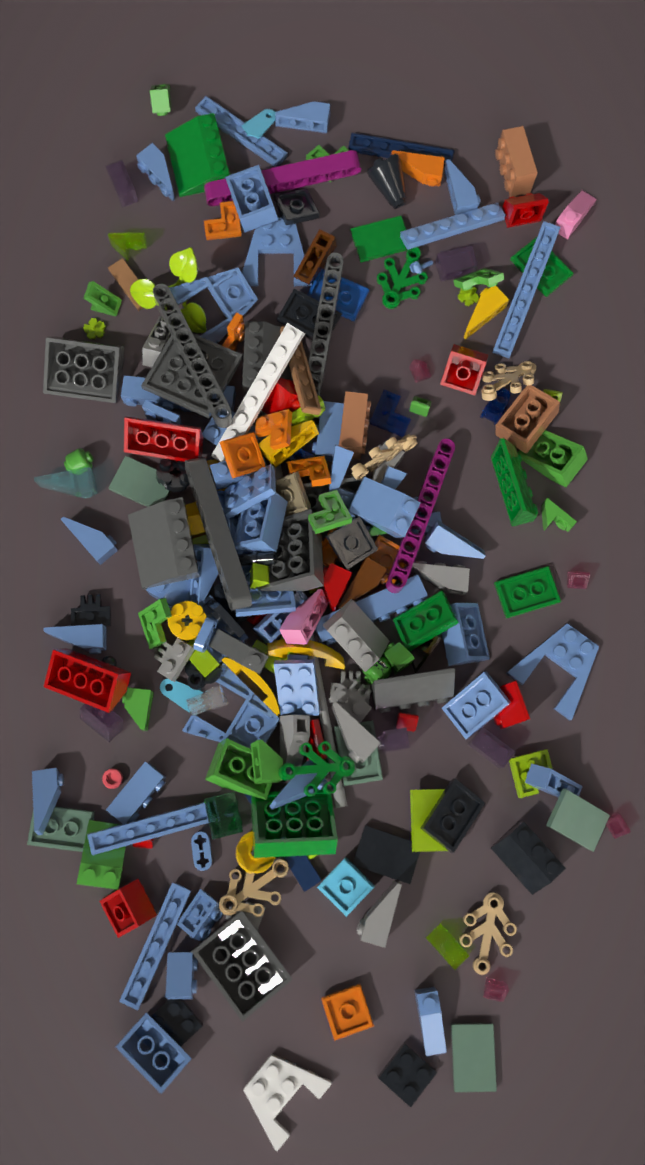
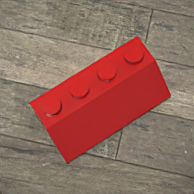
M125 416L124 452L183 462L189 459L201 458L204 438L201 428Z
M67 648L53 649L43 687L110 713L126 693L131 672Z

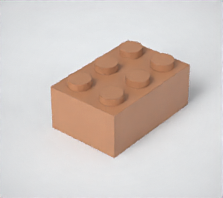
M520 126L502 130L501 137L498 139V148L495 150V156L500 162V173L505 179V190L509 192L510 197L528 194L532 190L537 176V169L524 127Z
M527 385L497 422L496 436L505 438L517 449L527 454L559 413L560 401L532 385Z
M346 391L339 446L354 452L351 459L360 460L361 454H365L371 401H367L368 394Z

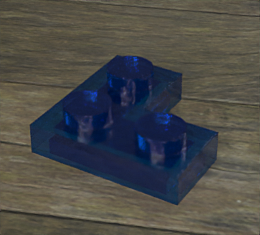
M384 389L370 424L404 437L411 419L395 413L401 396Z

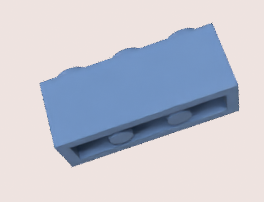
M323 401L325 411L319 417H316L320 419L319 425H316L319 434L317 435V442H313L312 453H315V457L325 456L326 461L332 462L335 444L339 445L344 403Z
M144 762L106 810L122 824L136 821L139 817V810L142 807L146 808L153 799L151 798L152 794L155 791L159 792L165 785L164 779L166 776L150 763Z

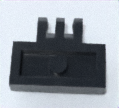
M96 594V602H94L93 595H88V602H86V596L81 595V608H71V626L103 624L105 627L111 626V607H101V594Z

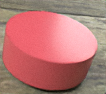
M108 769L103 774V784L107 788L116 789L123 783V774L118 769Z

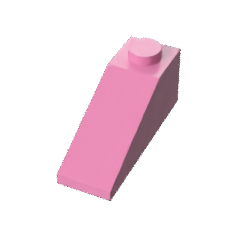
M582 190L557 219L555 225L560 227L558 234L568 240L597 199Z
M318 589L298 606L296 611L291 612L286 617L280 628L286 644H308L329 604L322 589Z

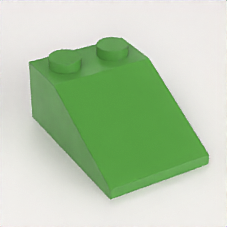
M546 430L527 454L521 450L518 451L525 463L549 480L564 487L569 485L588 460L584 446Z
M228 738L218 743L205 780L226 789L266 800L272 783H254L251 749Z
M89 820L77 884L118 890L126 846L92 855L87 834L121 824Z

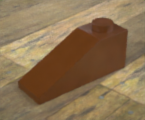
M319 229L297 268L294 278L308 285L312 283L326 265L328 256L337 247L335 236Z
M367 557L339 603L338 608L341 609L351 599L355 601L380 583L384 584L389 576L386 573L388 568Z

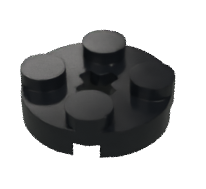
M164 458L160 460L156 470L157 482L165 486V489L168 491L180 492L186 490L190 483L185 470V462ZM176 472L179 474L177 477H174L171 473Z

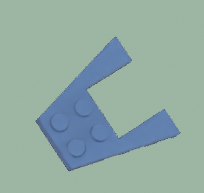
M278 218L277 221L255 229L242 272L250 286H258V253L294 254L295 274L304 258L296 224L285 225L283 218ZM294 278V286H312V283L308 285Z
M239 268L169 288L177 305L182 304L208 288L227 319L200 337L218 344L228 333L227 326L236 312L244 315L258 300Z
M335 444L329 492L337 490L346 508L349 509L356 493L340 488V485L354 452ZM388 465L381 484L396 489L407 473Z
M567 623L506 674L523 685L545 655L574 676V681L554 707L557 712L570 721L574 716L599 646Z
M223 663L220 667L222 673L216 682L246 699L227 732L224 733L194 714L191 715L182 731L217 742L228 738L251 749V743L257 740H263L267 743L280 718Z

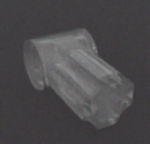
M221 685L206 690L205 693L186 700L187 707L192 716L229 704Z

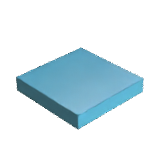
M345 857L317 888L347 917L375 885Z

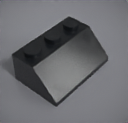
M518 821L491 847V850L531 895L552 883L566 869L524 821Z

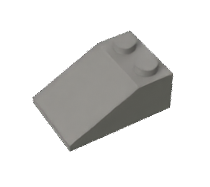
M335 701L332 705V710L346 747L350 751L348 755L356 763L359 760L363 763L378 747L380 742Z
M394 880L366 912L363 920L359 919L356 931L361 941L385 948L402 885L398 881Z

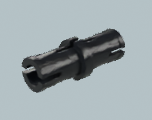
M254 551L250 554H237L241 566H252L253 563L261 565L277 564L276 552L259 553V551Z

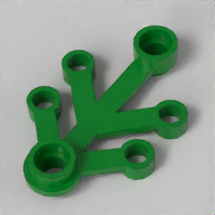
M418 247L407 250V261L400 275H398L395 268L394 259H385L384 268L389 271L394 283L391 291L387 282V274L381 272L377 275V283L382 286L384 291L382 303L386 308L394 309L402 300L419 298L420 289L418 287H412L409 291L399 293L401 288L416 283L423 285L427 282L428 276L425 272L406 278L410 271L409 265L420 259L421 251Z
M323 741L318 745V751L321 754H326L334 762L330 764L326 763L312 750L310 743H303L299 747V753L308 757L316 765L294 766L291 763H285L279 768L278 773L283 780H290L295 775L317 773L312 781L304 787V794L306 796H313L317 793V787L328 772H335L331 780L323 785V792L330 795L336 791V785L343 776L347 777L353 774L355 764L350 757H340L331 749V744L327 741ZM323 744L327 746V751L322 749ZM303 746L308 748L307 753L303 751ZM344 763L348 764L347 770L343 767ZM287 767L291 769V775L286 773ZM327 785L332 786L331 792L327 790ZM309 786L313 788V793L308 792Z

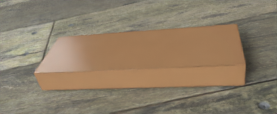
M122 258L109 266L108 270L139 311L143 307L134 300L130 292L131 285L138 278Z

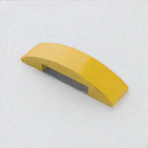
M280 639L267 644V655L287 659L288 652L324 658L325 666L345 668L342 655L316 641L309 640L308 644H286L284 639Z
M224 657L222 662L236 676L243 671L268 696L263 703L279 716L280 710L277 701L266 682L256 672L230 658Z

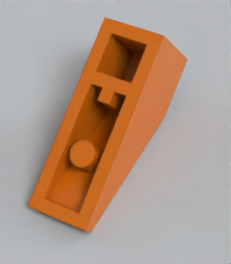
M392 150V155L396 153L399 155L404 173L422 184L440 186L445 157Z

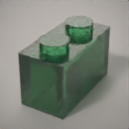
M235 792L204 799L212 840L243 832Z

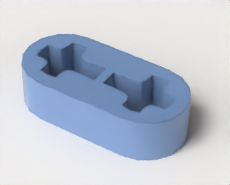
M208 615L194 643L195 650L202 653L207 650L218 626V621L214 617Z
M200 831L192 836L191 845L195 867L200 871H205L211 867L213 858L210 837L207 833ZM199 835H202V838H206V842L203 843V850H200V844L195 842ZM201 852H204V858L209 860L205 867H202V864H198V860L201 859Z

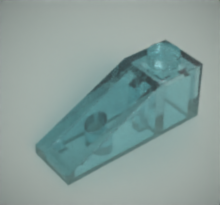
M91 467L34 477V481L39 487L72 496L90 498L98 494L95 474Z

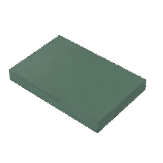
M127 456L124 457L108 488L110 491L146 507L166 501L171 492L166 490L165 486L157 482L156 469Z
M373 721L361 722L360 724L376 738ZM336 726L334 729L339 756L350 757L348 755L350 751L346 747L340 728ZM378 747L363 763L360 760L357 763L354 761L355 770L353 774L342 777L344 786L383 780ZM347 763L343 764L344 769H348Z
M563 788L546 825L594 852L610 815Z
M55 806L43 835L39 836L34 831L33 811L27 845L83 852L89 820H94L95 811Z
M451 1023L454 1092H496L493 1023Z

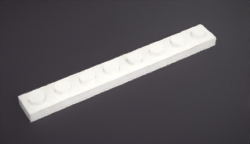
M289 323L286 324L232 418V424L227 427L211 455L219 462L226 461L220 442L248 434L305 333Z

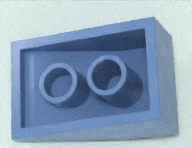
M259 165L225 177L244 232L278 220Z
M363 477L348 511L357 517L360 516L362 520L391 536L402 538L405 537L420 502L402 492Z

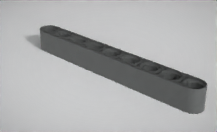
M337 252L331 253L327 258L308 362L313 382L318 384L315 387L317 396L320 397L343 274V257ZM334 262L339 263L338 266H333L331 264ZM331 279L336 280L335 283H329L328 281ZM328 296L333 297L332 300H326L325 298ZM324 313H328V314H330L331 316L328 317V318H325V317H323L322 315H323ZM322 330L328 332L325 335L319 334V332ZM317 348L324 349V351L321 353L316 352L315 350ZM314 365H320L321 369L314 370L312 367Z
M157 284L153 288L156 306L215 423L220 428H227L232 424L231 408L169 287L165 284Z
M206 458L185 460L186 474L228 605L231 610L251 607V594Z

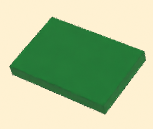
M402 216L350 229L360 263L407 251L400 238L401 232L406 230Z
M537 237L510 259L522 273L525 270ZM551 251L537 288L545 297H548L570 279L574 273Z
M549 566L494 582L506 619L561 602Z
M443 591L438 592L393 619L403 645L408 651L415 649L459 623Z

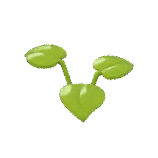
M192 247L176 252L171 256L169 266L175 276H179V280L168 287H175L183 283L195 281L198 269ZM149 279L135 281L130 287L131 296L146 309L156 306L153 294L154 282ZM187 300L183 302V308L180 310L191 332H206V315L202 307L193 302L186 305Z

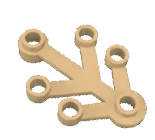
M524 361L519 366L506 367L502 363L495 365V373L497 375H494L492 371H486L482 374L483 381H500L494 385L487 384L483 386L481 390L482 399L486 401L496 399L497 390L510 382L511 393L521 392L522 386L518 378L520 376L523 377L524 385L534 384L536 365L530 361Z
M407 434L399 441L395 437L390 438L385 443L388 449L380 450L379 447L373 448L369 452L373 460L364 465L361 463L354 465L351 468L353 471L352 475L356 480L363 478L369 473L368 469L373 471L384 461L388 462L395 458L403 449L408 451L415 447L418 443L416 441L417 437Z
M282 859L276 860L272 865V870L254 883L255 873L250 874L246 872L243 890L236 894L237 883L242 879V874L238 869L232 870L229 874L230 884L228 893L219 902L220 911L227 916L234 915L237 911L252 913L255 917H261L264 914L263 905L259 903L255 905L241 903L247 897L270 901L272 905H278L281 902L279 892L274 891L270 893L259 891V889L276 877L286 876L289 870L287 862ZM283 866L284 871L279 873L277 867ZM238 873L239 878L233 879L232 874ZM273 895H278L279 900L273 902L271 900V897ZM227 902L233 903L231 909L226 908ZM256 907L262 908V912L260 914H256L254 912V909Z
M497 893L487 894L483 899L481 907L472 913H466L463 917L466 925L473 926L476 924V919L487 913L484 923L469 933L462 934L459 938L462 946L469 947L472 945L473 940L483 934L479 957L473 961V969L480 975L487 974L490 970V963L487 959L492 936L503 956L509 957L513 953L512 946L506 943L494 924L495 916H497L503 924V930L507 935L513 936L517 931L516 926L509 921L502 910L504 901ZM492 900L497 901L496 907H491L490 902ZM468 916L473 917L472 923H467L466 918ZM509 925L513 926L511 933H508L506 930ZM464 937H469L468 944H463L462 939ZM505 946L509 947V952L507 954L503 953V948ZM482 962L486 965L484 970L479 969V964Z

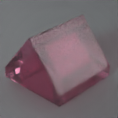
M414 359L409 368L415 382L418 383L431 378L425 361Z
M567 572V588L587 589L590 573Z
M620 813L611 816L606 823L614 839L631 832Z
M486 978L483 997L503 1002L509 991L507 983Z

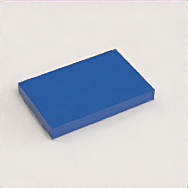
M324 269L316 276L307 294L317 301H320L325 274ZM342 277L336 311L342 313V317L355 322L369 293V288ZM331 279L328 282L335 283L336 280ZM328 296L325 299L332 300L333 297Z

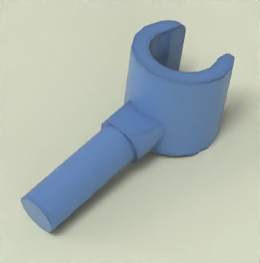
M431 260L421 265L419 261H415L409 267L412 273L420 274L423 271L422 269L433 265V261Z

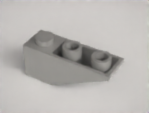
M161 315L142 347L144 366L152 367L171 336Z
M425 561L413 563L411 571L442 591L466 595L468 592L470 569L465 568V566L453 565V567H449L444 563L430 565Z
M310 715L280 716V757L283 759V764L291 763L294 766H301L304 756L299 753V747L303 743H308L310 737ZM287 767L286 773L291 775V769Z

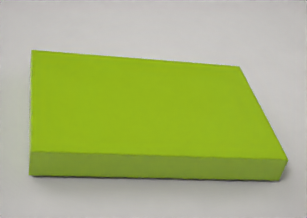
M445 789L410 790L412 852L448 851L421 829L422 824Z

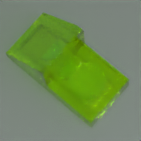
M108 233L111 246L127 261H129V249H147L144 233Z
M441 923L426 937L454 970L469 957V954Z

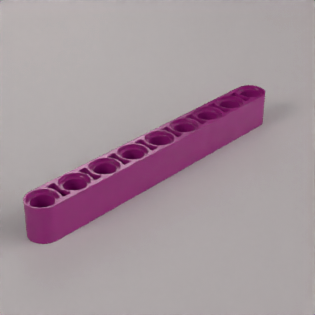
M351 150L261 170L269 194L353 176L361 171L358 153ZM226 178L208 182L204 185L206 200L209 206H218L221 202L233 201Z
M442 439L434 452L417 501L420 502L417 512H422L425 517H420L416 512L405 537L402 538L386 582V588L391 593H399L407 582L455 450V444L450 439ZM441 448L447 449L448 452H444ZM436 464H440L442 468H438ZM430 480H434L437 484H432ZM423 496H428L431 501L425 500ZM411 529L418 530L419 534H414ZM405 545L411 546L413 551L406 550ZM398 562L405 563L407 568H401ZM392 579H397L401 585H394Z

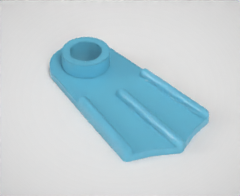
M265 109L243 124L242 128L247 133V136L260 139L276 120V112L271 109Z
M169 679L161 682V693L190 714L202 706L204 694L202 691L193 690L188 685L178 681L173 682ZM167 684L173 686L171 691H166L165 687Z

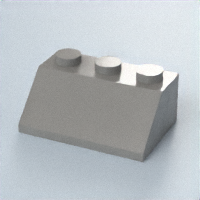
M352 599L323 624L324 628L364 672L381 658L389 643L386 636Z

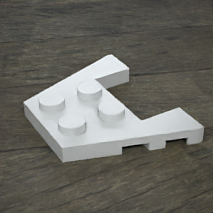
M271 1054L243 1090L274 1149L278 1151L290 1136V1133L275 1119L278 1113L302 1084L320 1099L332 1085V1082L327 1078H322L309 1070L302 1069L294 1063Z

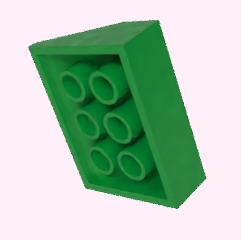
M214 113L197 116L165 134L179 197L205 192L204 185L206 183L230 176Z
M501 438L491 456V461L511 526L533 522L538 515V509L536 504H533L531 498L533 496L532 489L527 485V474L521 466V454L517 452L516 447L505 438Z
M317 790V793L313 796H305L275 809H271L270 805L281 791L269 792L266 800L251 796L254 858L336 854L338 838L331 794L327 795L323 790Z

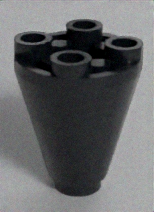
M396 153L388 159L383 160V158H379L373 162L374 166L367 170L369 178L393 209L404 206L406 204V192L399 155Z

